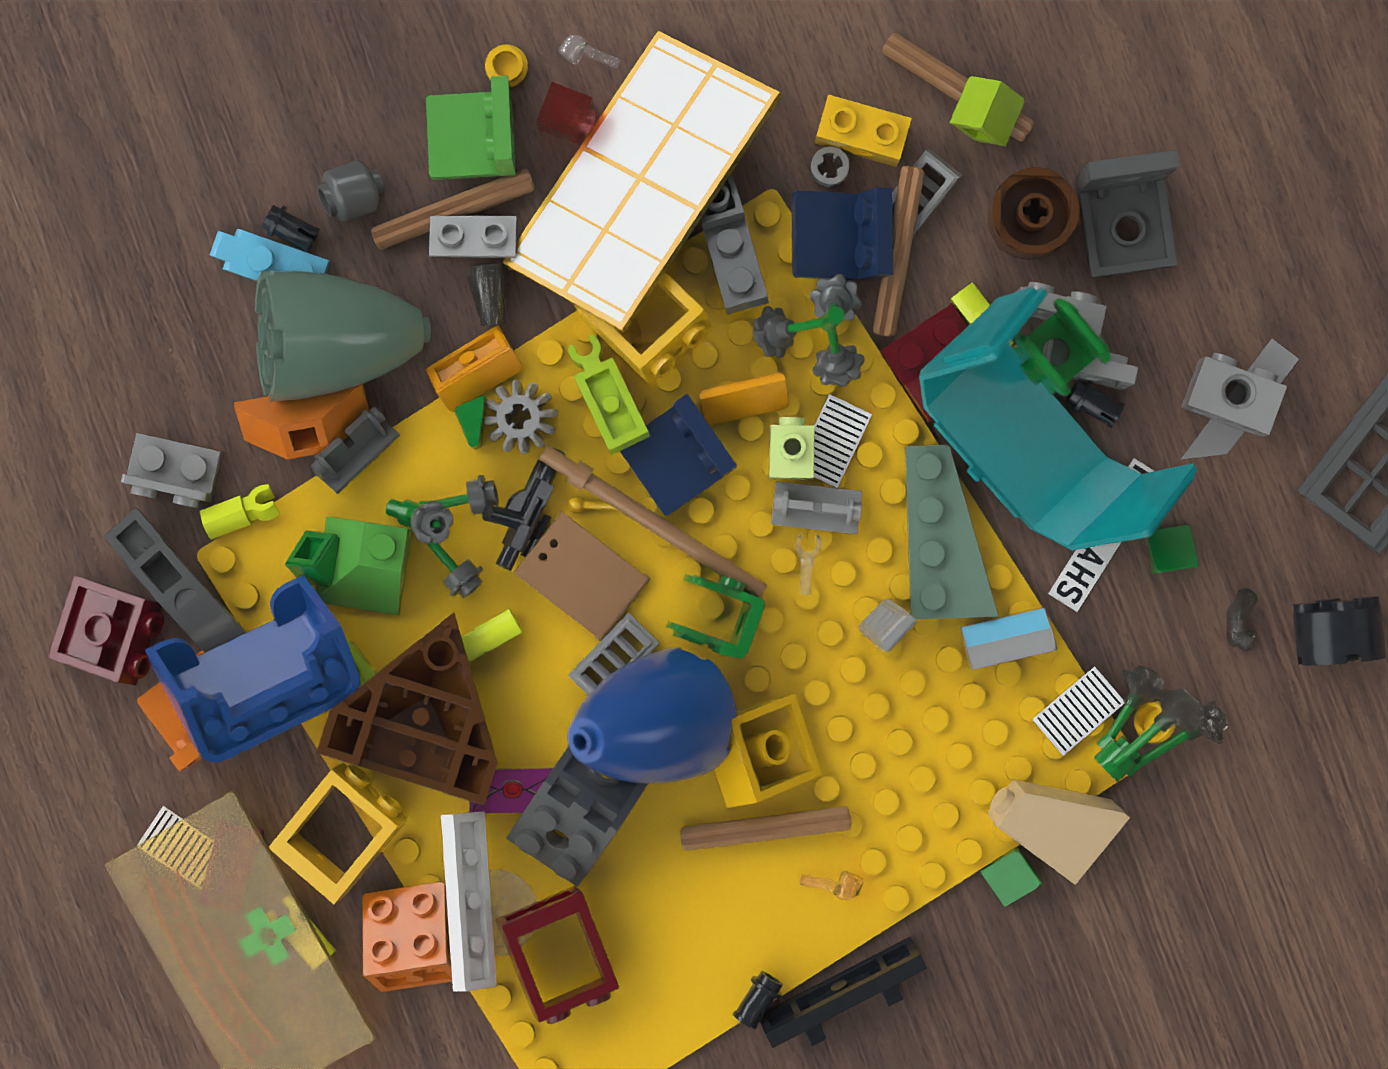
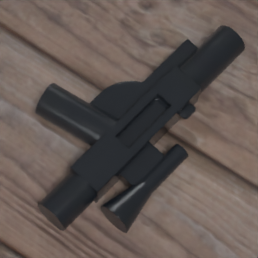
M556 449L557 451H559V452L562 453L563 455H566L564 452H562V451ZM537 460L525 488L515 492L509 498L505 508L487 504L482 512L484 521L509 527L502 541V544H504L503 549L496 561V565L509 571L512 570L520 552H522L520 556L524 558L545 533L552 518L544 514L541 521H539L554 488L552 483L558 471L541 460Z

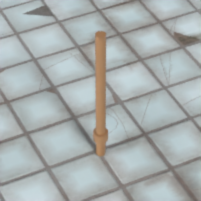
M549 445L540 456L539 460L567 477L566 482L579 491L582 488L586 489L718 575L745 583L743 591L756 597L762 595L767 586L765 583L593 474L594 469L581 460L576 463Z

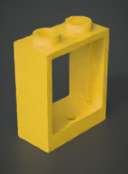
M663 269L654 282L686 314L643 354H640L607 321L573 303L581 318L648 384L652 383L657 377L661 378L667 375L675 366L676 359L688 348L698 346L707 336L708 329L712 327L705 310Z
M344 763L330 770L268 847L333 904L349 893L409 819L401 812L402 806L398 801L386 793L379 794L368 784L370 780L363 771L353 765L347 766ZM335 787L382 826V829L346 873L298 833Z

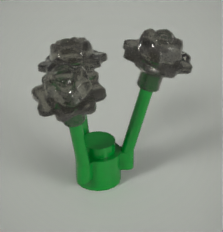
M1139 665L1133 672L1122 669L1120 674L1127 681L1126 686L1129 690L1123 701L1126 705L1109 731L1097 742L1102 749L1094 758L1118 782L1126 774L1131 777L1141 767L1187 739L1191 742L1202 735L1218 745L1223 743V732L1229 724L1221 707L1216 706L1214 701L1202 705L1199 699L1189 695L1188 691L1183 688L1173 691L1163 687L1164 679L1149 667ZM1161 700L1162 712L1154 718L1155 723L1136 740L1130 743L1123 736L1117 741L1115 740L1133 710L1138 711L1144 701ZM1173 725L1182 727V732L1140 756L1138 750L1161 730L1166 732Z

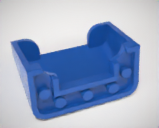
M304 575L283 584L273 593L270 600V609L274 620L197 657L190 644L181 638L164 640L145 649L154 672L192 743L204 760L208 762L227 760L334 708L359 688V673L342 626Z

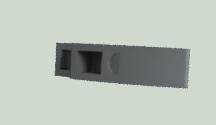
M730 166L699 213L727 315L769 303Z
M135 508L104 535V538L128 564L127 567L204 652L247 633L202 579L190 569L138 508Z

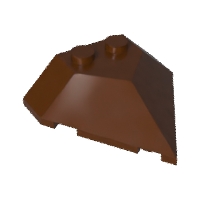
M454 612L329 711L316 753L485 805L498 763Z

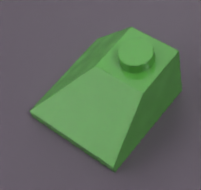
M326 517L324 533L336 534L340 539L332 585L330 587L315 586V591L325 604L399 615L412 530Z

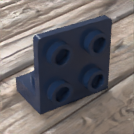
M876 187L861 193L793 192V276L795 278L830 279L837 274H842L846 280L872 281L893 275L892 188Z
M688 394L674 402L672 408L646 425L651 437L620 451L665 516L670 515L737 468L736 463Z

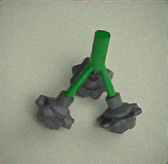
M837 274L830 279H818L817 289L812 290L809 295L815 304L814 314L818 319L795 323L786 318L782 308H775L774 310L770 306L763 308L761 316L754 320L753 337L758 347L763 349L765 356L782 358L785 355L786 349L793 345V337L797 332L821 328L827 331L830 345L827 351L820 350L817 352V362L813 367V374L820 377L823 385L832 384L845 387L851 380H857L861 377L860 367L865 362L864 356L857 354V349L854 345L843 346L839 344L836 327L843 320H853L855 317L854 310L862 306V300L857 295L858 285L856 282H846L845 276L842 274Z

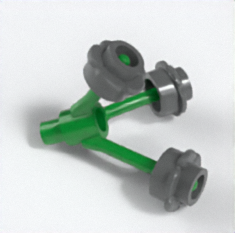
M478 475V479L467 481V494L432 501H420L419 503L411 500L401 502L391 499L386 506V514L397 518L399 524L410 527L417 539L427 544L450 570L451 574L443 582L451 590L450 596L460 594L463 599L483 583L479 577L483 568L481 566L476 568L469 559L458 566L439 543L449 536V527L453 525V516L448 509L449 507L469 503L473 515L482 514L487 504L499 506L494 480L486 481L484 475Z

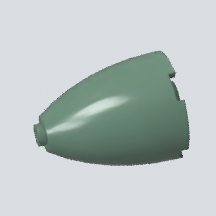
M270 270L259 273L256 285L255 312L262 314L258 315L259 342H256V353L264 396L269 395V402L306 399L359 386L403 365L422 351L424 343L430 342L431 327L429 318L422 317L421 310L416 306L378 287L325 273Z

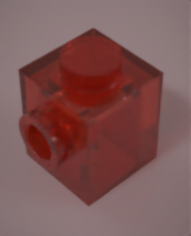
M551 82L536 120L538 129L579 145L583 134L590 135L598 112L593 110V98Z

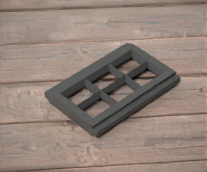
M1388 372L1296 490L1303 498L1377 554H1380L1388 544V504L1370 527L1351 514V512L1371 486L1388 498V486L1378 479L1379 475L1388 465V451L1371 473L1352 458L1373 430L1388 441V429L1380 424V421L1388 412ZM1347 466L1365 481L1345 507H1342L1329 497L1326 491Z

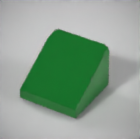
M485 395L455 407L456 410H454L469 446L475 450L481 448L483 419L486 416L487 408L485 405L487 397Z
M1189 525L1157 529L1152 536L1147 537L1152 574L1199 567Z
M306 530L287 559L286 567L296 578L304 575L311 585L330 587L334 579L340 538L336 534Z
M1016 847L980 870V873L1004 907L1042 885Z

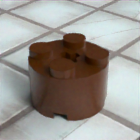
M1042 167L1021 169L1009 176L993 195L987 214L988 227L997 247L1011 256L1025 260L1045 258L1061 248L1076 229L1080 213L1079 201L1073 188L1055 171ZM1030 204L1035 205L1037 213L1043 214V217H1040L1036 223H1031L1030 217L1023 214Z

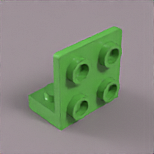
M508 76L491 77V92L427 96L429 175L432 180L516 175L513 101Z

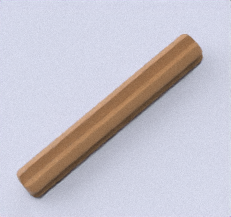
M898 33L890 35L882 49L884 55L957 102L959 101L968 78ZM1020 112L1010 136L1018 141L1026 139L1034 126L1033 120Z
M903 166L900 172L893 211V275L881 279L873 324L874 333L882 336H894L896 334L924 179V170L919 167Z
M521 169L516 171V175L503 176L374 226L371 229V234L378 249L383 250L430 232V216H471L533 192L535 185L530 172L527 169Z
M842 806L685 826L680 830V839L683 850L689 851L847 831L851 829L852 824L849 808Z

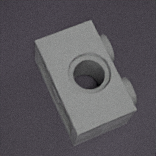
M1213 353L1211 358L1205 356L1199 359L1181 408L1259 437L1270 435L1287 386L1276 382L1278 376L1260 368H1253L1252 373L1236 367L1237 360L1219 353ZM1230 381L1237 382L1244 388L1245 398L1240 405L1231 403L1226 397L1225 390Z

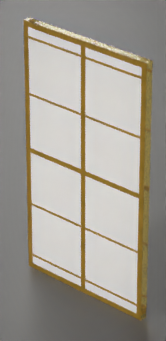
M657 31L517 240L516 258H505L502 263L509 270L516 271L608 323L615 330L625 333L781 99V93L777 89L771 88L668 36V34Z

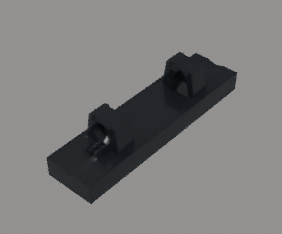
M910 936L768 1009L760 1020L761 1026L772 1048L803 1032L810 1045L814 1046L827 1039L820 1025L821 1023L879 993H882L889 1007L904 999L897 984L926 970L927 966Z

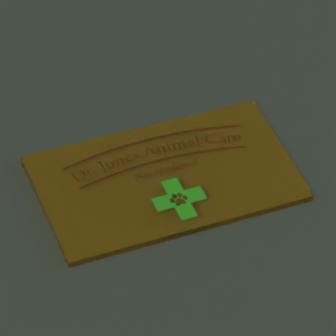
M235 790L225 792L221 798L116 859H110L104 865L220 1069H322L358 1048L371 1044L377 1038Z

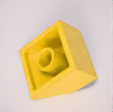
M795 693L736 711L737 718L732 719L731 735L727 746L731 750L725 760L714 769L727 808L758 803L822 776Z

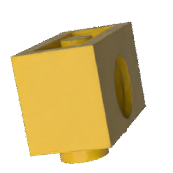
M828 94L814 144L823 147L833 146L841 149L844 153L897 167L912 118Z

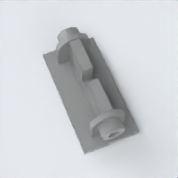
M430 216L429 257L516 258V242L518 240L516 236L517 216Z
M776 481L771 525L857 534L861 516L862 491Z

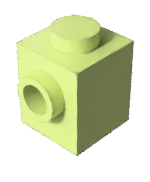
M780 417L779 425L770 426L769 479L812 480L814 478L815 426H806L805 418Z

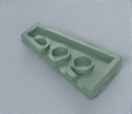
M905 446L910 614L915 619L998 617L950 446Z

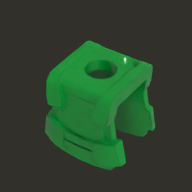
M1058 298L1054 301V308L1057 311L1028 336L1025 337L1019 331L1015 341L1017 345L1012 349L1024 361L1020 368L1033 384L1037 386L1042 382L1051 395L1055 392L1067 395L1071 393L1067 387V382L1096 358L1104 364H1107L1111 358L1105 341L1094 332L1079 314L1078 309L1072 303ZM1050 340H1060L1067 346L1068 356L1064 363L1054 365L1049 363L1044 357V346Z
M685 574L684 581L744 602L730 642H726L668 621L666 627L673 629V635L698 645L708 644V648L712 649V652L735 658L745 657L749 652L764 610V601L759 597L743 592L746 584L721 575L717 583L698 575L691 576Z

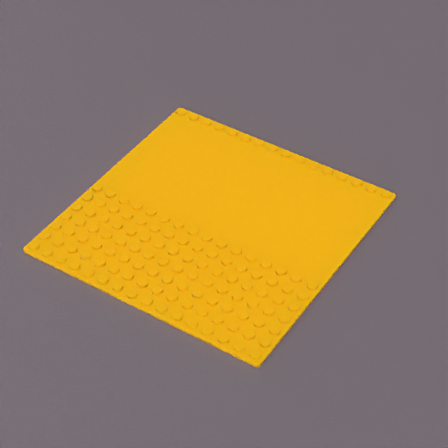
M774 189L766 190L742 206L769 303L727 315L703 231L676 247L662 268L705 310L712 324V327L708 329L705 339L698 346L688 348L676 359L673 369L664 377H657L652 383L648 384L581 318L578 311H575L515 349L514 352L519 358L523 369L483 394L487 397V400H493L501 404L503 401L497 395L496 389L499 386H503L513 396L511 386L514 380L521 381L523 395L531 382L538 384L535 400L544 393H550L552 399L542 408L543 410L557 409L558 416L553 418L545 417L544 423L554 426L556 431L554 434L545 433L542 430L538 432L545 441V446L542 448L537 447L529 438V453L522 454L519 450L517 438L514 448L507 452L503 450V444L507 435H504L497 441H492L489 437L493 431L499 428L498 424H484L481 448L472 449L468 444L455 411H449L439 397L392 427L400 436L338 494L316 475L274 502L279 511V515L274 519L268 521L253 520L251 521L252 525L218 537L201 548L197 553L198 561L230 612L245 631L249 632L274 620L270 609V600L273 593L283 584L296 579V576L285 565L287 559L306 530L324 533L326 517L411 529L399 524L397 518L386 514V506L389 500L395 499L401 502L411 500L419 503L420 501H432L467 494L466 482L478 479V475H484L486 481L494 480L498 493L499 507L505 508L509 498L515 492L525 488L537 460H539L548 445L564 452L566 457L576 463L581 460L594 469L593 474L635 501H642L644 498L649 497L650 494L619 451L613 455L610 454L574 378V375L584 371V369L577 367L573 363L568 352V346L573 344L580 356H587L593 350L589 340L591 335L596 336L602 346L603 357L601 362L613 357L645 426L672 408L673 403L688 394L703 416L699 399L701 390L780 372L784 374L789 399V406L786 409L710 426L736 463L737 468L670 515L665 516L659 507L654 512L767 585L759 597L765 603L764 610L749 652L745 657L735 658L712 652V649L708 648V644L698 645L673 635V629L666 627L668 621L730 642L744 602L683 580L685 574L691 576L698 575L718 583L721 576L619 510L584 509L578 514L571 512L568 504L573 497H580L584 501L603 500L584 488L579 491L566 482L568 478L557 472L552 483L554 488L539 521H541L544 514L552 517L548 524V529L561 511H563L638 571L650 577L649 582L611 630L629 613L659 642L649 654L668 648L681 647L682 650L690 652L702 660L709 659L721 671L728 682L735 701L736 711L795 693L822 776L758 803L730 808L726 806L715 770L676 782L648 783L615 836L577 887L583 892L620 988L610 992L611 998L607 1001L590 1007L584 1003L570 1009L571 1015L566 1019L552 1024H547L546 1020L539 1023L532 1015L495 919L575 885L558 876L552 869L530 854L523 852L518 846L506 839L523 813H485L497 986L470 990L519 1069H668L740 1023L733 1016V1012L737 1010L753 985L751 982L753 976L758 977L761 971L774 976L783 984L780 989L783 996L1020 845V843L998 828L987 814L996 793L1002 788L1008 787L1013 780L1097 796L1117 783L1094 758L1102 749L1097 742L1109 731L1115 722L1112 715L1064 756L1032 720L1085 675L1049 616L1048 619L1057 650L979 669H970L960 627L1043 607L960 477L959 481L998 617L916 619V624L889 652L880 651L859 630V625L884 599L892 600L910 613L905 446L939 444L856 314L853 320H843L836 327L839 344L843 346L854 345L857 349V354H862L865 360L860 367L861 377L857 380H851L845 387L832 384L823 385L820 377L813 374L812 370L817 362V352L820 350L827 351L830 345L827 331L821 328L797 332L793 337V345L786 349L785 355L782 358L775 356L767 357L763 349L758 347L753 337L754 320L761 316L763 308L766 306L772 307L773 310L775 308H782L786 318L795 323L818 319L814 314L815 304L809 296L812 290L817 289L818 279L795 278L792 274V213L778 191ZM653 282L622 330L612 324L610 325L640 354H643L686 312L658 284ZM829 394L871 413L872 416L838 486V489L862 491L861 516L857 534L771 525L776 481L829 488L836 487L817 478L812 480L769 479L770 426L779 425L780 417L805 418L806 426H815ZM519 405L518 412L511 414L512 423H519L518 429L524 428V421L531 420L530 411L522 410L524 405ZM486 408L485 417L497 415L496 410ZM469 503L449 507L448 509L453 516V525L449 527V536L439 544L458 566L469 559L476 568L479 566L483 568V571L479 574L483 583L474 592L464 599L460 594L450 596L451 590L443 582L451 574L450 570L427 544L417 539L412 531L399 615L326 604V606L342 626L347 642L353 641L377 672L424 637L453 612L455 613L462 637L470 631H474L476 627L510 609L523 633L469 663L498 765L496 769L554 768L569 746L568 732L573 717L588 696L568 675L601 641L597 640L594 634L514 573L524 560V557L520 556L522 552L519 553L511 571L496 565V561L504 546L502 541L509 527L484 521L482 514L473 515ZM625 628L620 634L638 652L644 647L628 629ZM615 641L608 646L626 665L632 659ZM602 653L596 658L611 674L618 670ZM590 666L584 671L597 685L604 680ZM330 710L301 723L316 748H318ZM1121 730L1115 738L1116 741L1122 736L1126 739ZM321 755L330 770L342 763L347 766L353 765ZM353 765L367 775L370 780L368 784L379 794L386 793L398 801L402 806L401 812L409 818L382 851L403 886L409 887L435 882H443L446 885L441 815L469 812V801ZM597 772L600 776H602V777H604V778L612 779L611 777L605 776V775H603V774ZM350 800L374 838L382 829V826ZM846 806L850 810L852 825L851 829L847 831L689 851L683 850L681 845L680 830L685 826ZM555 830L560 836L568 838L563 832ZM576 913L518 938L543 1003L601 978ZM448 925V946H449V950H450L449 925Z

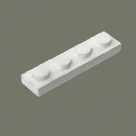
M485 811L441 815L453 991H470L495 987L497 983Z

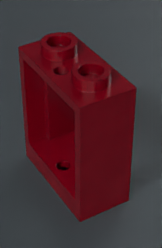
M576 886L495 919L532 1015L539 1023L546 1020L547 1024H552L564 1020L571 1015L570 1009L584 1003L588 1007L601 1004L611 998L610 992L620 988L583 892ZM576 913L601 978L543 1003L518 938Z

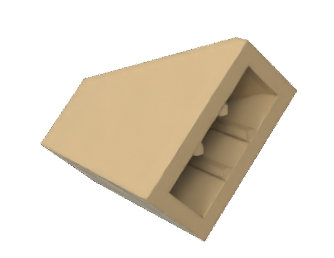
M1013 780L1008 787L999 790L992 799L991 808L987 812L998 828L1075 885L1130 819L1126 812L1112 799L1019 780Z

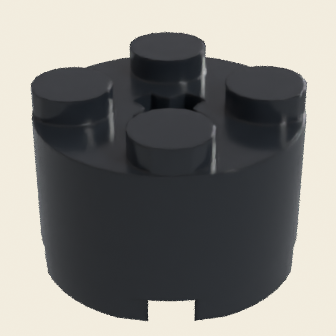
M1379 596L1353 598V600L1340 601V598L1314 600V602L1293 604V623L1298 665L1347 664L1348 661L1359 660V657H1361V662L1386 658L1382 609Z

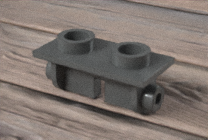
M375 407L369 411L364 409L361 412L362 414L344 430L348 435L345 440L342 441L337 437L320 454L314 456L316 461L311 465L313 473L337 494L400 436L394 428L384 421L385 417Z

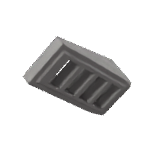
M931 149L925 150L913 167H919L924 170L928 165L942 176L945 182L941 186L924 172L923 185L931 190L934 196L930 200L921 193L919 204L923 207V210L920 213L917 212L913 236L963 176ZM898 186L892 193V208L895 206Z
M884 599L859 625V630L880 651L889 652L916 624V619L892 600Z
M629 613L568 675L587 695L598 686L584 673L589 666L603 679L611 675L596 660L601 653L618 669L626 665L608 647L613 641L632 658L628 664L648 655L659 644ZM625 628L644 645L639 652L620 635Z

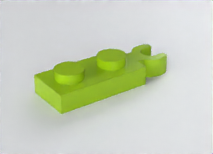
M591 335L589 340L593 350L589 355L580 356L573 344L568 346V352L573 363L577 367L584 369V371L574 375V378L610 454L613 455L651 436L613 357L601 362L603 357L602 346L597 337Z

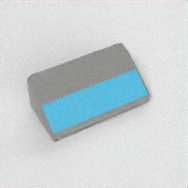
M1045 607L960 627L969 667L972 670L1057 650Z

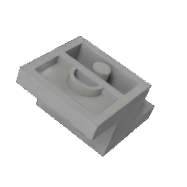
M1029 282L1028 287H1020L1017 290L1021 291L1034 287L1035 290L1044 288L1048 292V295L1030 317L1046 321L1057 311L1054 308V301L1061 298L1072 303L1078 309L1079 314L1100 337L1107 306L1096 304V296L1082 292H1071V296L1066 297L1053 294L1055 287L1037 282ZM1050 340L1045 344L1043 354L1049 363L1058 365L1064 363L1067 359L1068 348L1060 340ZM1110 353L1111 360L1107 364L1101 363L1096 358L1072 379L1083 382L1090 380L1096 385L1124 390L1135 384L1138 367L1127 365L1128 357Z

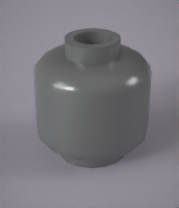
M354 160L325 171L322 176V184L317 185L318 196L327 216H335L343 223L376 212L380 203L379 195L385 192L382 178L377 169L369 170L360 160Z

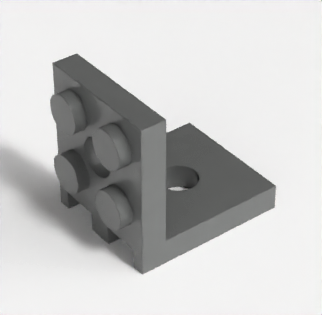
M1176 150L1088 162L1075 177L1090 279L1170 268L1178 265L1165 179L1179 168ZM1122 218L1133 219L1139 227L1138 237L1133 241H1124L1119 238L1116 233L1118 220Z
M568 746L506 839L518 846L523 852L530 854L552 869L558 876L578 887L615 836L648 783L604 778L578 760ZM555 830L563 832L568 838L560 836Z

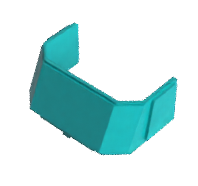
M1030 287L998 297L976 320L920 371L919 379L923 408L935 421V428L969 465L966 471L975 482L981 479L1015 518L1020 517L1029 529L1072 551L1152 536L1194 480V475L1198 468L1191 463L1141 474L1105 456L1055 396L1049 393L1042 382L1036 386L1029 380L1020 368L1024 361L1009 344L1045 299L1048 292L1044 288L1035 290L1034 287Z

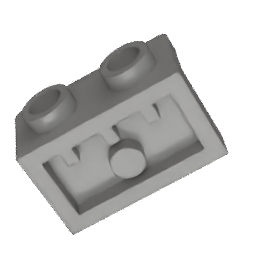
M136 433L127 475L122 474L121 482L132 485L131 494L156 499L157 492L162 491L174 494L172 503L198 508L200 500L212 503L223 452Z

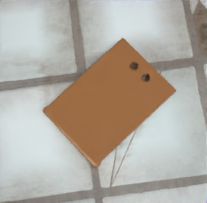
M561 511L514 571L518 577L594 634L595 638L599 641H602L650 580L647 574H642L563 511Z

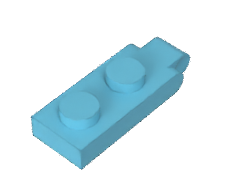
M237 229L234 236L218 231L209 256L225 261L223 270L256 282L261 271L288 270L327 274L331 263L327 259L241 229Z

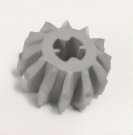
M514 380L511 386L513 396L503 386H499L496 392L503 402L500 404L493 400H487L486 407L496 410L497 415L485 417L483 421L485 425L498 424L499 426L489 436L492 441H497L504 435H507L503 444V450L510 452L518 438L519 450L522 454H526L530 450L529 438L537 447L542 448L545 446L544 439L538 433L540 430L549 434L555 433L556 428L544 423L545 417L553 418L558 416L557 409L543 410L542 408L552 399L550 393H544L536 400L534 399L538 391V384L531 382L523 395L521 381ZM519 405H524L522 410L530 411L531 420L524 421L523 429H518L519 423H512L511 414L518 412Z

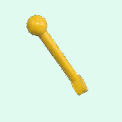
M651 496L644 498L642 501H637L652 512L658 509ZM580 497L571 498L568 504L570 511L576 514L581 513L584 509L617 510L605 501H584Z

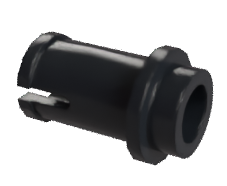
M273 205L262 224V228L268 231L267 235L272 237L275 234L308 253L312 247L311 243L315 242L320 232V228L314 227L286 212L287 207L284 205L281 208Z
M1078 380L1066 399V402L1072 405L1071 410L1077 412L1080 409L1112 428L1115 424L1114 419H1119L1125 404L1093 388L1092 381L1087 380L1084 383Z
M761 971L758 977L753 976L751 978L753 985L737 1010L733 1012V1016L738 1021L755 1030L775 998L779 999L782 996L780 989L783 984L765 971Z

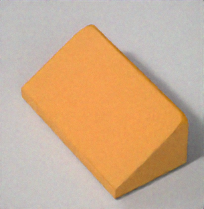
M497 325L425 370L438 396L448 410L454 412L456 410L455 407L483 395L519 373L523 366L502 329Z
M781 372L701 390L699 393L703 417L709 426L786 409L789 406L786 380Z

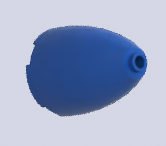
M681 647L664 649L632 661L599 683L585 698L573 717L568 732L569 747L573 755L590 769L619 780L655 784L697 777L717 768L729 754L731 749L727 746L731 735L732 719L737 718L735 701L725 677L709 659L702 660L698 656L682 650Z

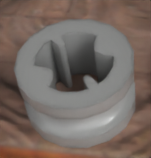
M833 146L818 150L813 156L810 165L814 181L820 186L827 188L836 187L846 179L849 171V159L841 149ZM833 156L832 161L834 162L838 159L842 167L836 170V177L826 178L827 172L821 175L818 167L823 165V157Z

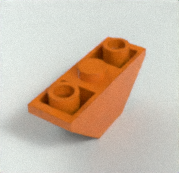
M363 384L336 393L306 399L269 402V396L234 402V409L244 441L287 460L320 454L337 437L343 441L348 437L344 430L362 414L361 412L364 409L370 410Z

